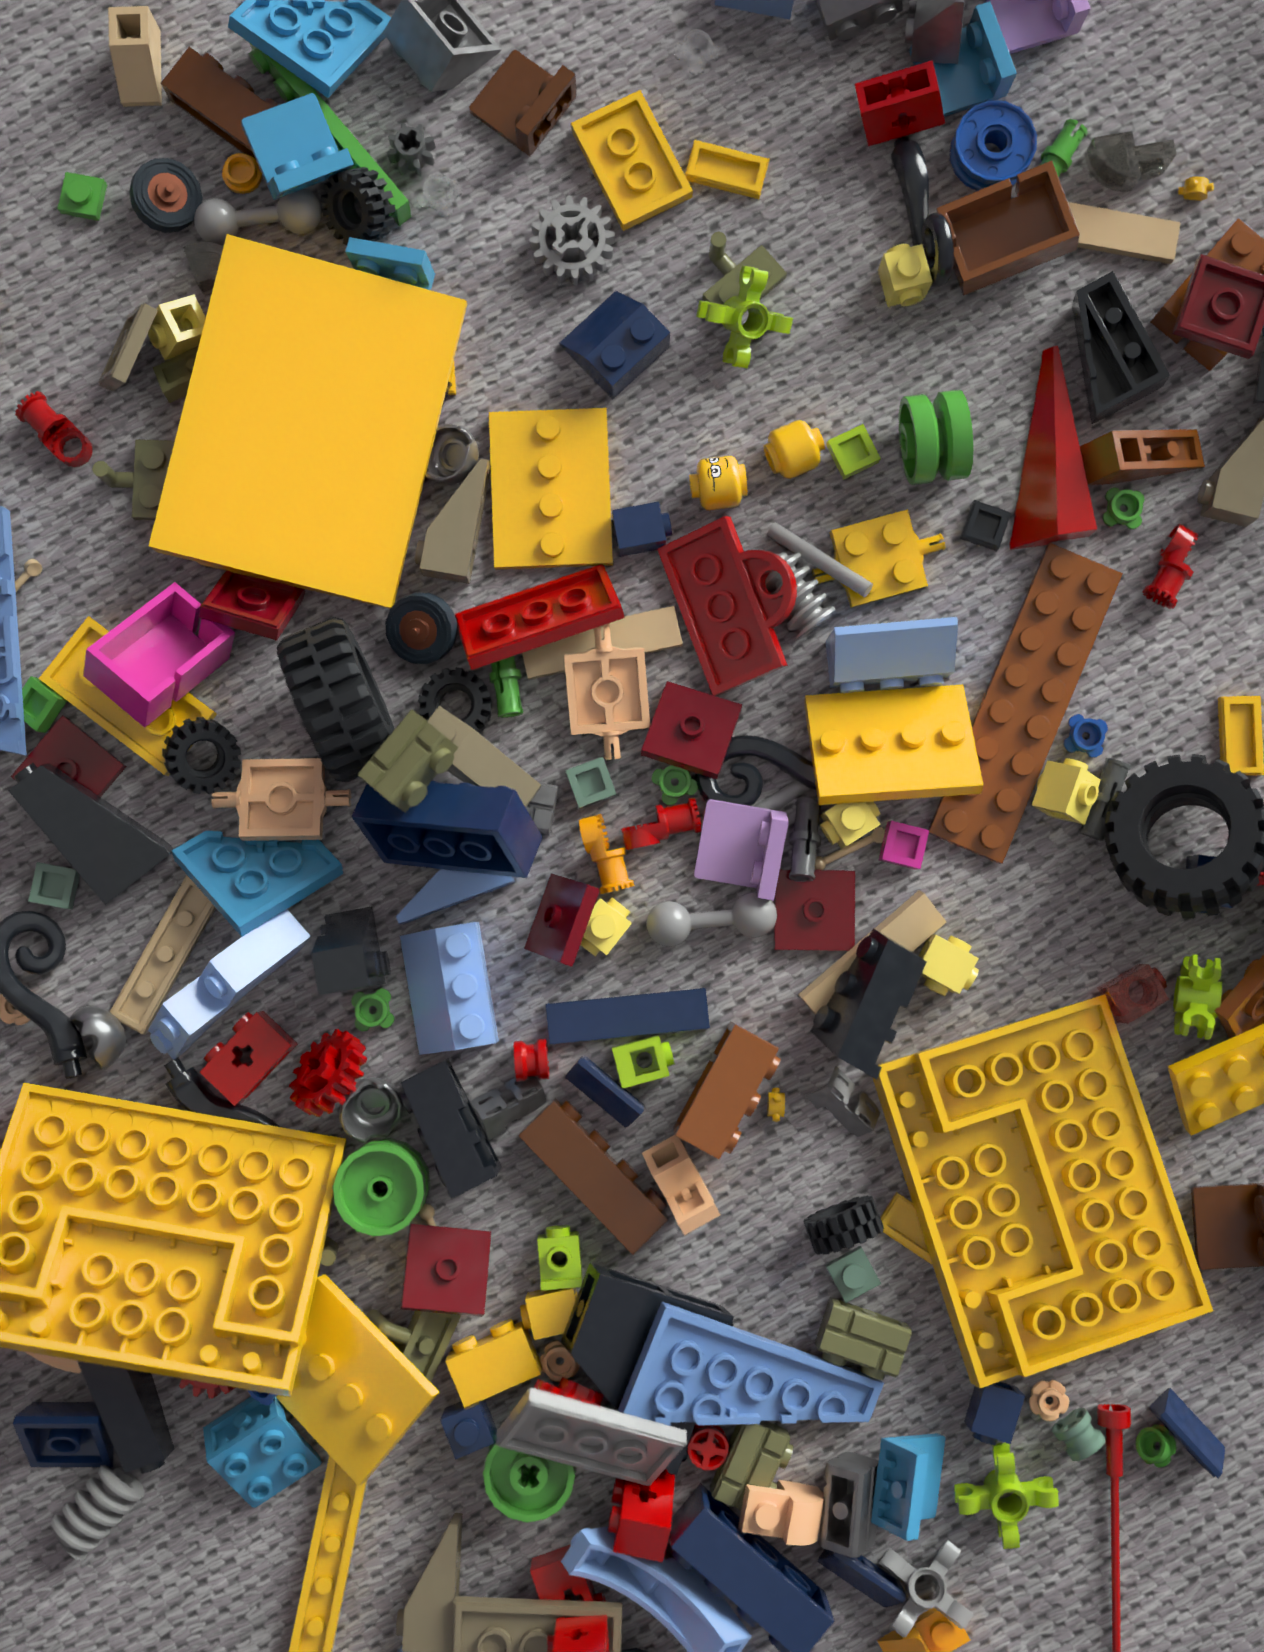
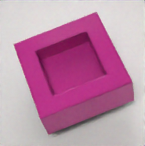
M892 820L888 821L878 860L914 870L921 869L929 830Z

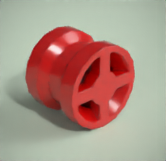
M538 1039L535 1044L514 1041V1066L517 1082L526 1081L528 1077L537 1076L541 1080L549 1079L547 1039Z
M695 1424L688 1443V1455L691 1462L702 1470L719 1468L726 1461L729 1454V1445L724 1430L720 1425ZM707 1436V1439L704 1440L702 1443L697 1442L702 1441Z

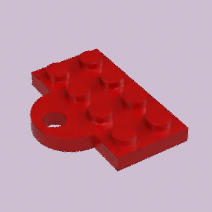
M723 516L657 549L712 695L719 696L788 666L774 628L790 615L796 602L797 583L791 567L783 558L775 553L764 550L744 551L732 519L729 516ZM773 571H777L782 577V587L776 594H771L765 585L768 574Z

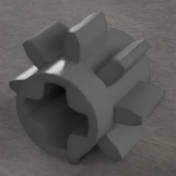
M402 123L401 129L396 135H388L393 149L387 151L390 163L399 162L398 167L401 175H404L409 170L416 171L418 176H422L421 169L425 164L434 166L433 155L429 152L436 148L434 138H424V130L421 124L414 128L407 127Z

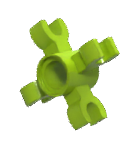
M744 265L739 275V295L729 298L723 305L699 300L696 317L705 318V321L721 323L727 330L731 331L729 342L724 348L723 362L731 363L733 367L747 369L751 359V339L761 337L767 330L790 334L793 318L784 316L782 313L768 311L763 304L759 303L761 293L767 284L768 272ZM748 310V318L742 325V316Z
M1193 954L1183 958L1180 970L1181 976L1177 977L1173 999V1012H1177L1174 1016L1175 1035L1182 1034V1036H1188L1190 1026H1195L1197 1028V1038L1211 1039L1215 1026L1214 1018H1217L1214 1010L1220 1007L1222 997V983L1219 982L1222 974L1220 958L1215 957L1214 961L1207 959L1205 968L1198 966V955Z
M1005 1442L992 1445L995 1469L988 1473L983 1485L976 1486L970 1483L955 1484V1502L958 1503L959 1514L971 1515L980 1510L991 1509L997 1519L998 1535L1002 1537L1003 1549L1020 1548L1017 1522L1027 1515L1029 1506L1042 1508L1058 1507V1489L1053 1488V1478L1047 1476L1037 1477L1032 1481L1020 1482L1015 1473L1014 1453H1010V1444ZM1005 1493H1012L1007 1498H1000Z

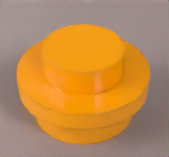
M236 153L225 161L222 168V177L226 186L231 191L238 194H247L259 186L262 180V172L256 159L252 156Z

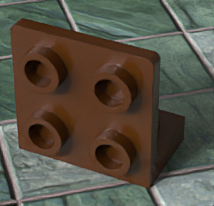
M513 50L469 106L470 113L531 157L576 99V75L562 65L553 76L518 50Z
M1264 1183L1192 1187L1191 1199L1198 1267L1202 1270L1263 1267Z

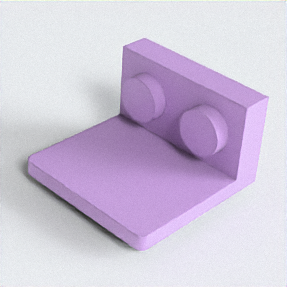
M986 0L987 2L991 1L1010 54L1078 34L1091 9L1088 0Z
M712 799L707 800L694 876L699 879L757 888L758 898L774 901L789 822L787 812Z

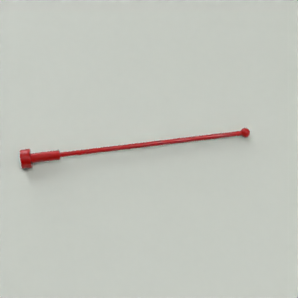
M1100 1404L1097 1406V1424L1106 1428V1474L1110 1476L1112 1652H1121L1119 1477L1123 1476V1429L1131 1427V1408L1122 1404H1111L1112 1411H1109L1110 1404Z

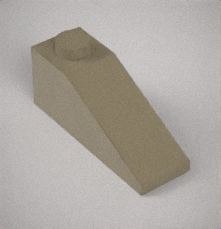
M1264 414L1210 476L1209 480L1205 479L1203 481L1197 498L1198 503L1203 504L1200 516L1247 527L1259 519L1264 498Z
M480 459L427 528L425 541H418L415 564H420L423 576L470 584L491 472L488 460Z
M438 706L427 721L459 747L454 753V761L447 771L462 782L470 783L474 786H506L515 789L525 807L529 805L541 788L539 782L476 730L441 706Z
M454 1513L410 1594L405 1608L398 1610L396 1635L403 1636L402 1652H452L455 1596H459L463 1513Z

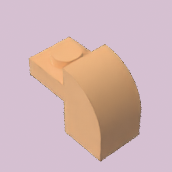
M673 1135L642 1152L654 1180L666 1198L684 1235L720 1216L706 1184L679 1137Z
M778 1480L777 1489L746 1484L738 1527L744 1533L782 1538L788 1545L813 1544L818 1538L824 1504L823 1492L817 1486L785 1480Z

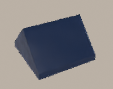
M33 1402L14 1417V1429L31 1467H100L102 1465L113 1467L114 1446L95 1402Z

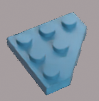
M245 0L229 16L228 28L329 98L385 38L383 31L391 17L367 0H345V2L325 0Z
M206 830L171 850L174 861L241 937L343 874V867L340 861L320 840H302L301 843L279 840L242 841L236 837H223L221 831Z

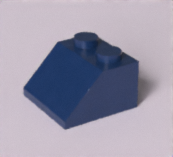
M615 291L560 341L559 345L613 400L669 348L670 331L644 304Z

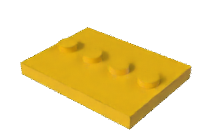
M607 408L489 412L495 570L582 567L599 564L604 566L613 565Z
M963 684L805 695V714L818 805L981 794L983 781Z
M324 1274L317 1277L292 1395L291 1397L277 1395L276 1398L350 1478L360 1486L373 1474L439 1394V1391L339 1287Z

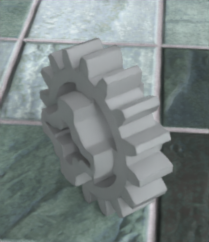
M571 195L566 197V205L560 206L554 199L551 201L552 211L550 213L542 208L539 210V219L542 223L532 222L531 224L532 234L535 235L530 238V247L532 250H536L533 253L535 264L544 263L543 273L546 277L554 271L557 272V282L562 284L566 276L572 278L573 285H578L579 276L585 275L589 281H593V269L596 268L598 271L604 272L606 270V262L603 258H613V247L610 245L615 243V233L609 231L611 219L609 216L600 219L602 215L601 206L598 204L589 209L586 197L581 199L579 205L573 204ZM594 230L599 238L597 248L593 246V241L590 239ZM548 234H551L552 239L555 240L551 251H549L546 244ZM567 237L571 239L568 243L565 241ZM579 237V242H576L574 239Z

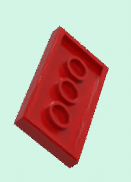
M603 564L454 614L471 670L625 618L620 601Z

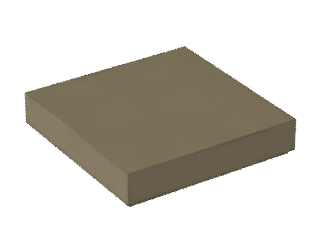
M144 303L128 315L98 381L100 383L99 386L114 391L126 383L157 314V309Z

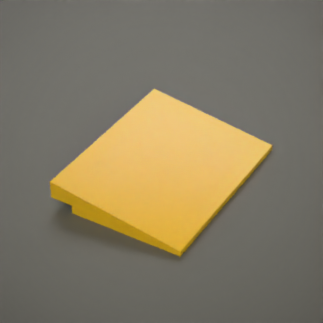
M227 234L149 547L158 553L196 561L200 565L391 609L398 590L467 308V301Z
M1105 994L878 1064L882 1069L878 1078L872 1077L912 1203L917 1212L919 1225L971 1384L983 1388L1017 1375L1027 1377L1213 1311Z
M23 1082L0 1150V1347L291 1397L334 1202L333 1184L338 1168L342 1165L347 1142L346 1138Z

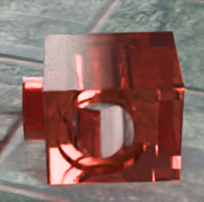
M1137 964L1097 987L1101 995H1106L1110 1010L1118 1023L1129 1024L1170 1000L1164 991L1167 988V983L1163 975L1157 968H1151L1149 964ZM1137 980L1143 987V996L1138 1002H1133L1129 996V987Z

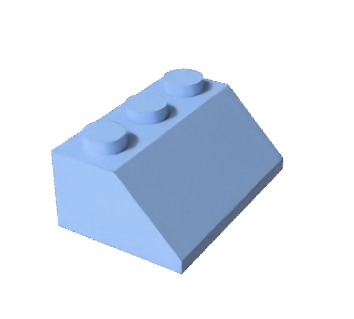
M957 617L834 627L826 640L830 688L840 687L841 693L865 691L864 685L880 684V690L904 688V681L919 680L920 687L944 684L943 678H948L955 672L958 632Z
M479 922L441 927L400 936L419 1055L497 1043L499 1038Z

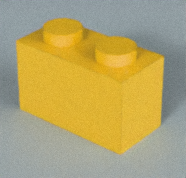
M507 1319L492 1326L489 1329L491 1335L477 1341L475 1336L471 1335L452 1344L453 1351L448 1353L445 1362L464 1408L541 1375L542 1366L528 1330L524 1329L522 1321L514 1324L512 1319Z

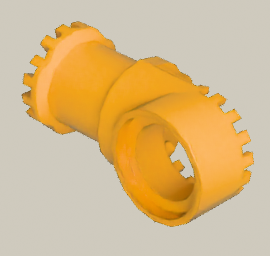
M598 814L579 819L580 833L587 854H590L592 862L597 864L602 885L599 888V893L613 892V887L617 891L619 890L618 886H620V890L633 887L634 881L628 878L623 857L626 854V848L623 847L609 851L610 845L609 842L607 843L609 838L604 837V835L608 834L607 831L603 832L606 826L602 825L604 823L602 815Z

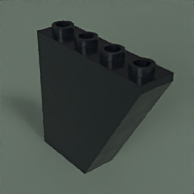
M589 1263L561 1343L618 1411L661 1302L733 1327L734 1316L723 1306ZM671 1422L670 1424L672 1427L687 1431L686 1446L665 1468L671 1474L677 1475L681 1462H685L688 1458V1443L696 1424L695 1422Z

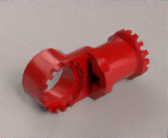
M36 391L35 394L30 393V396L26 395V401L22 399L20 401L22 404L17 405L18 409L15 411V416L21 422H27L38 433L37 437L40 442L61 462L70 467H79L86 464L91 458L93 451L90 440L65 415L57 414L47 404V398L42 392ZM74 438L80 439L82 442L80 453L75 457H65L63 449L66 442Z
M1177 524L1168 537L1172 538L1166 549H1161L1159 553L1162 556L1158 563L1160 569L1151 585L1145 586L1142 592L1147 599L1151 600L1153 597L1152 602H1155L1157 599L1158 605L1162 602L1161 606H1166L1168 609L1175 608L1178 602L1176 596L1184 581L1190 580L1194 573L1190 566L1183 561L1185 557L1187 558L1188 552H1191V546L1195 545V542L1192 540L1197 541L1198 534L1181 524Z
M694 797L688 798V802L668 807H663L661 804L655 805L658 823L655 821L645 823L643 826L641 824L636 825L637 829L635 826L621 828L626 850L661 843L662 840H667L671 834L691 830L695 833H701L702 831L700 817H697L699 811L696 812L698 806Z

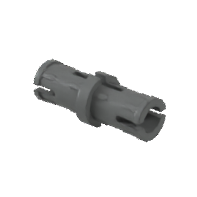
M1112 758L1105 759V765L1099 778L1101 781L1098 786L1097 800L1090 809L1086 824H1082L1078 833L1099 841L1104 840L1107 830L1105 826L1106 814L1114 809L1111 800L1117 791L1122 790L1131 765Z
M800 798L795 803L794 832L790 833L789 844L793 846L789 878L798 882H811L813 879L815 880L816 848L821 846V836L818 834L821 805H818L817 799Z

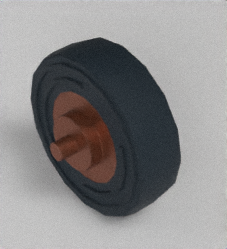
M154 158L142 164L133 175L129 189L131 205L138 218L151 229L163 233L179 232L189 227L193 223L195 212L203 200L200 183L193 172L181 162L169 158Z
M415 592L400 598L391 607L385 621L386 637L390 647L400 658L412 664H429L442 659L452 649L457 637V620L453 610L442 598L431 593Z

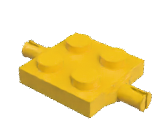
M908 509L837 528L829 532L834 548V559L873 583V587L866 597L861 596L841 583L845 588L850 608L927 587L928 582L923 568V555L945 550V542L929 545L942 541L944 538L941 533L919 540L913 531ZM819 568L812 569L813 576L825 573ZM828 574L814 578V580L817 579L818 584L835 580Z

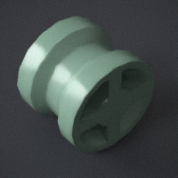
M1085 1408L1073 1410L1068 1416L1056 1422L1052 1427L1055 1437L1060 1441H1064L1067 1445L1066 1453L1072 1461H1081L1090 1457L1105 1442L1103 1433L1091 1425V1416Z

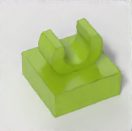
M864 424L828 440L826 444L843 480L878 464L881 460Z

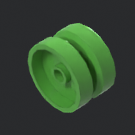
M958 389L938 392L933 404L924 394L903 396L899 407L898 429L903 467L908 483L911 485L932 483L938 471L947 481L968 478L973 465L974 445L970 410L963 391Z
M392 1138L372 1140L351 1153L338 1168L333 1184L335 1206L342 1219L357 1232L371 1236L392 1235L408 1226L425 1205L431 1187L429 1169L422 1155L408 1143ZM379 1181H383L387 1184L388 1191L384 1190L380 1193L375 1186Z
M495 1439V1443L489 1447L483 1470L485 1492L494 1507L511 1519L523 1522L545 1520L558 1512L570 1497L576 1467L499 1447L496 1445ZM533 1464L537 1466L534 1469H529Z

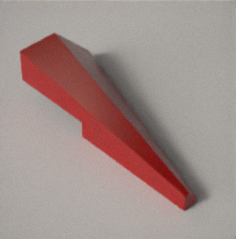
M1058 346L1042 351L1018 501L1014 514L1015 519L1009 544L1010 550L1044 546L1050 542L1089 537L1097 530Z

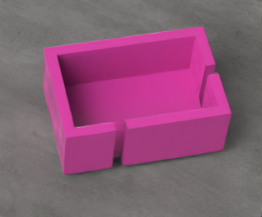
M174 582L86 649L83 676L145 728L171 707L172 699L176 702L229 660L235 632L228 626L201 618L199 633L196 636L194 633L197 632L201 603Z

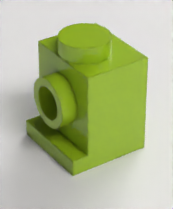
M659 1035L612 1047L622 1089L670 1076L668 1067L675 1065L669 1041L661 1043ZM642 1052H647L652 1056V1063L645 1068L640 1067L636 1062L637 1056Z
M556 1225L545 1228L546 1234L538 1235L537 1239L541 1291L581 1287L583 1273L579 1231L570 1232L569 1225ZM557 1251L564 1252L567 1256V1261L563 1265H557L552 1261V1255Z

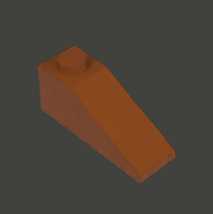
M1197 429L1110 431L1080 446L1088 485L1117 484L1205 467Z

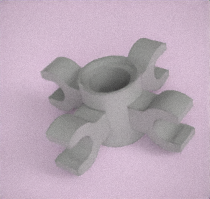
M947 1540L929 1567H923L918 1570L891 1548L886 1551L878 1564L905 1584L907 1601L889 1627L904 1638L923 1610L936 1608L961 1630L966 1628L974 1614L946 1593L947 1587L944 1580L946 1573L962 1550ZM919 1576H927L935 1583L936 1595L933 1600L923 1601L917 1596L915 1582Z

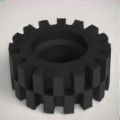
M367 167L354 168L331 175L328 178L330 182L325 183L322 188L328 193L321 195V202L327 204V208L321 209L323 216L329 215L330 218L326 225L329 230L336 229L333 236L337 240L343 239L344 245L348 244L349 237L374 242L381 240L383 236L390 233L391 230L388 227L394 225L395 219L389 216V214L395 212V205H389L388 202L389 198H393L391 190L385 192L383 188L387 185V182L384 178L377 180L379 173L375 170L368 171ZM354 194L362 208V219L355 209Z
M455 667V670L445 668L442 669V673L431 675V680L428 684L424 683L422 686L423 693L419 695L418 702L420 704V716L426 721L429 720L438 706L441 705L442 698L448 692L459 690L466 693L471 700L469 713L460 720L477 732H482L486 728L485 725L491 718L492 700L485 683L470 670L469 672L464 671L463 668Z
M196 717V721L186 719L183 721V726L178 727L176 725L171 729L174 733L171 737H166L164 743L167 746L166 749H163L162 756L165 758L164 765L167 771L182 788L186 790L191 789L193 793L201 794V791L211 794L215 793L214 788L219 787L221 790L227 787L225 782L229 778L232 781L237 776L234 770L235 768L240 769L241 761L238 759V755H241V749L236 744L238 741L228 729L213 719L206 720L204 717ZM198 741L211 742L217 750L216 761L211 767L204 770H196L190 767L187 762L189 748Z
M868 1195L860 1198L855 1197L849 1201L845 1200L826 1209L818 1210L816 1214H811L803 1220L814 1253L817 1255L829 1254L832 1251L836 1253L844 1248H852L855 1244L865 1243L867 1239L878 1236L877 1234L882 1233L884 1229L872 1196L868 1197Z

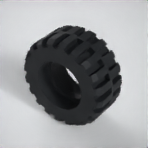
M332 617L282 638L277 645V656L280 660L279 664L294 705L323 765L328 769L329 774L335 781L347 783L360 777L358 773L395 729L378 685L354 634L344 619Z
M1180 754L1167 756L1168 764L1158 767L1156 761L1145 765L1146 774L1139 778L1133 773L1124 781L1127 787L1124 793L1121 791L1115 793L1111 800L1114 809L1107 812L1105 826L1108 834L1104 836L1106 848L1110 855L1111 863L1123 886L1128 892L1132 891L1137 901L1146 907L1153 905L1158 913L1171 916L1173 911L1181 912L1182 918H1195V912L1207 911V915L1212 916L1220 913L1219 907L1226 903L1231 907L1242 901L1241 894L1245 890L1252 892L1259 884L1258 876L1260 872H1264L1263 798L1257 788L1250 787V781L1247 776L1241 771L1232 773L1230 765L1224 761L1217 759L1212 765L1207 763L1205 755L1192 754L1191 761H1181ZM1190 805L1201 806L1211 809L1223 817L1228 828V842L1222 852L1205 865L1190 869L1173 868L1158 862L1150 852L1148 835L1152 826L1162 815L1172 809Z

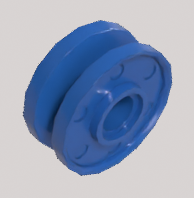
M989 100L975 105L962 117L950 144V163L955 175L967 187L976 191L1010 178L1013 187L1016 184L1017 175L1028 169L1037 150V133L1031 118L1020 107L1007 101ZM985 144H995L1000 149V152L993 153L989 151Z

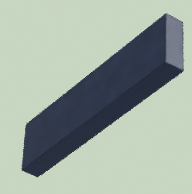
M706 988L546 1004L549 1044L710 1028Z

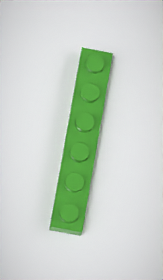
M250 43L252 51L249 52V56L252 62L262 74L268 71L275 79L273 84L285 102L310 93L316 95L338 150L341 151L347 148L354 163L350 169L367 167L368 171L375 170L379 173L377 180L384 178L387 182V185L383 188L384 191L391 190L393 198L388 199L389 205H395V212L390 213L389 216L395 219L399 227L411 218L409 200L314 88Z

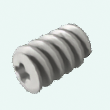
M782 552L778 555L791 567L797 583L796 602L789 615H793V617L787 624V628L790 631L802 629L795 639L797 641L826 623L836 609L834 606L821 608L820 605L827 597L826 593L812 594V591L819 583L817 579L807 582L803 580L810 568L805 566L796 569L794 566L801 558V554L787 555L786 552ZM777 571L769 573L766 578L765 585L768 591L776 589L773 593L776 594L782 587V577Z
M106 1465L100 1466L98 1474L102 1482L93 1477L89 1478L86 1482L88 1491L91 1494L78 1490L74 1495L78 1506L68 1502L62 1509L65 1517L54 1515L51 1518V1525L56 1532L57 1540L66 1553L79 1561L85 1560L88 1552L98 1546L100 1539L110 1534L111 1526L118 1525L123 1518V1514L133 1509L135 1501H139L144 1497L143 1485L130 1472L125 1473L123 1467L119 1466L113 1470Z

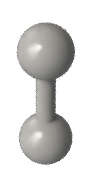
M302 189L281 197L275 206L238 211L227 201L212 198L198 206L194 215V225L200 237L214 245H223L227 234L236 236L239 227L281 222L287 230L293 233L305 234L314 230L320 223L322 207L317 196L308 189Z
M757 892L742 895L737 899L732 909L691 914L681 904L666 901L652 908L647 917L646 927L652 940L666 947L681 944L687 939L693 929L734 925L741 934L757 938L766 935L773 929L777 920V911L772 900L758 898Z

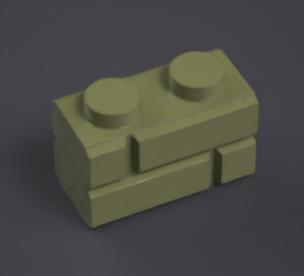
M411 709L358 775L388 801L406 813L410 807L418 805L425 798L427 786L434 777L450 768L454 761V753L459 747Z
M830 1297L815 1345L818 1351L823 1352L821 1358L838 1366H845L847 1360L861 1365L860 1371L863 1374L875 1379L884 1380L885 1374L895 1378L898 1376L912 1330L905 1322Z
M760 1421V1424H736L728 1443L729 1454L727 1459L717 1468L710 1484L712 1497L741 1510L746 1484L776 1489L777 1484L773 1482L779 1467L782 1469L787 1467L793 1452V1445L789 1444L791 1438L788 1431L769 1421Z

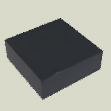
M974 500L960 539L997 552L1000 548L1011 512Z

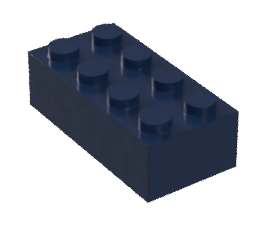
M432 780L427 786L425 798L418 805L410 807L405 813L366 783L351 816L382 861L389 864L527 878L543 838L516 790L506 786L485 787L474 786L465 782L450 784L438 783Z
M700 1483L672 1517L670 1541L673 1557L685 1569L691 1570L694 1567L705 1577V1585L717 1597L723 1599L726 1595L737 1605L736 1611L749 1625L755 1627L759 1624L769 1633L768 1638L770 1642L780 1652H810L835 1622L826 1592L761 1535L741 1532L738 1527L740 1517L723 1502L712 1497L711 1491Z

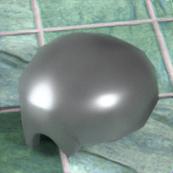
M455 424L437 427L425 474L428 479L446 485L458 484L464 481L479 461L478 445L466 428Z
M97 1006L81 1007L71 1014L70 1019L79 1028L78 1031L81 1037L89 1036L93 1039V1046L89 1051L90 1058L98 1067L106 1070L125 1049L126 1035L123 1026L113 1014Z
M376 1077L356 1081L357 1089L355 1092H350L349 1095L345 1094V1103L340 1105L339 1118L345 1133L362 1143L373 1137H386L398 1123L402 1114L403 1103L396 1087ZM384 1106V1108L379 1112H370L367 1110L369 1108Z

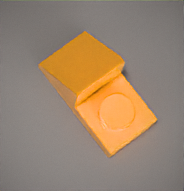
M931 1608L919 1615L906 1637L903 1638L893 1630L878 1639L877 1642L883 1652H952L969 1642L970 1638L965 1629L961 1630L936 1608Z

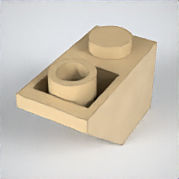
M108 7L109 48L122 106L162 105L161 34L149 7Z

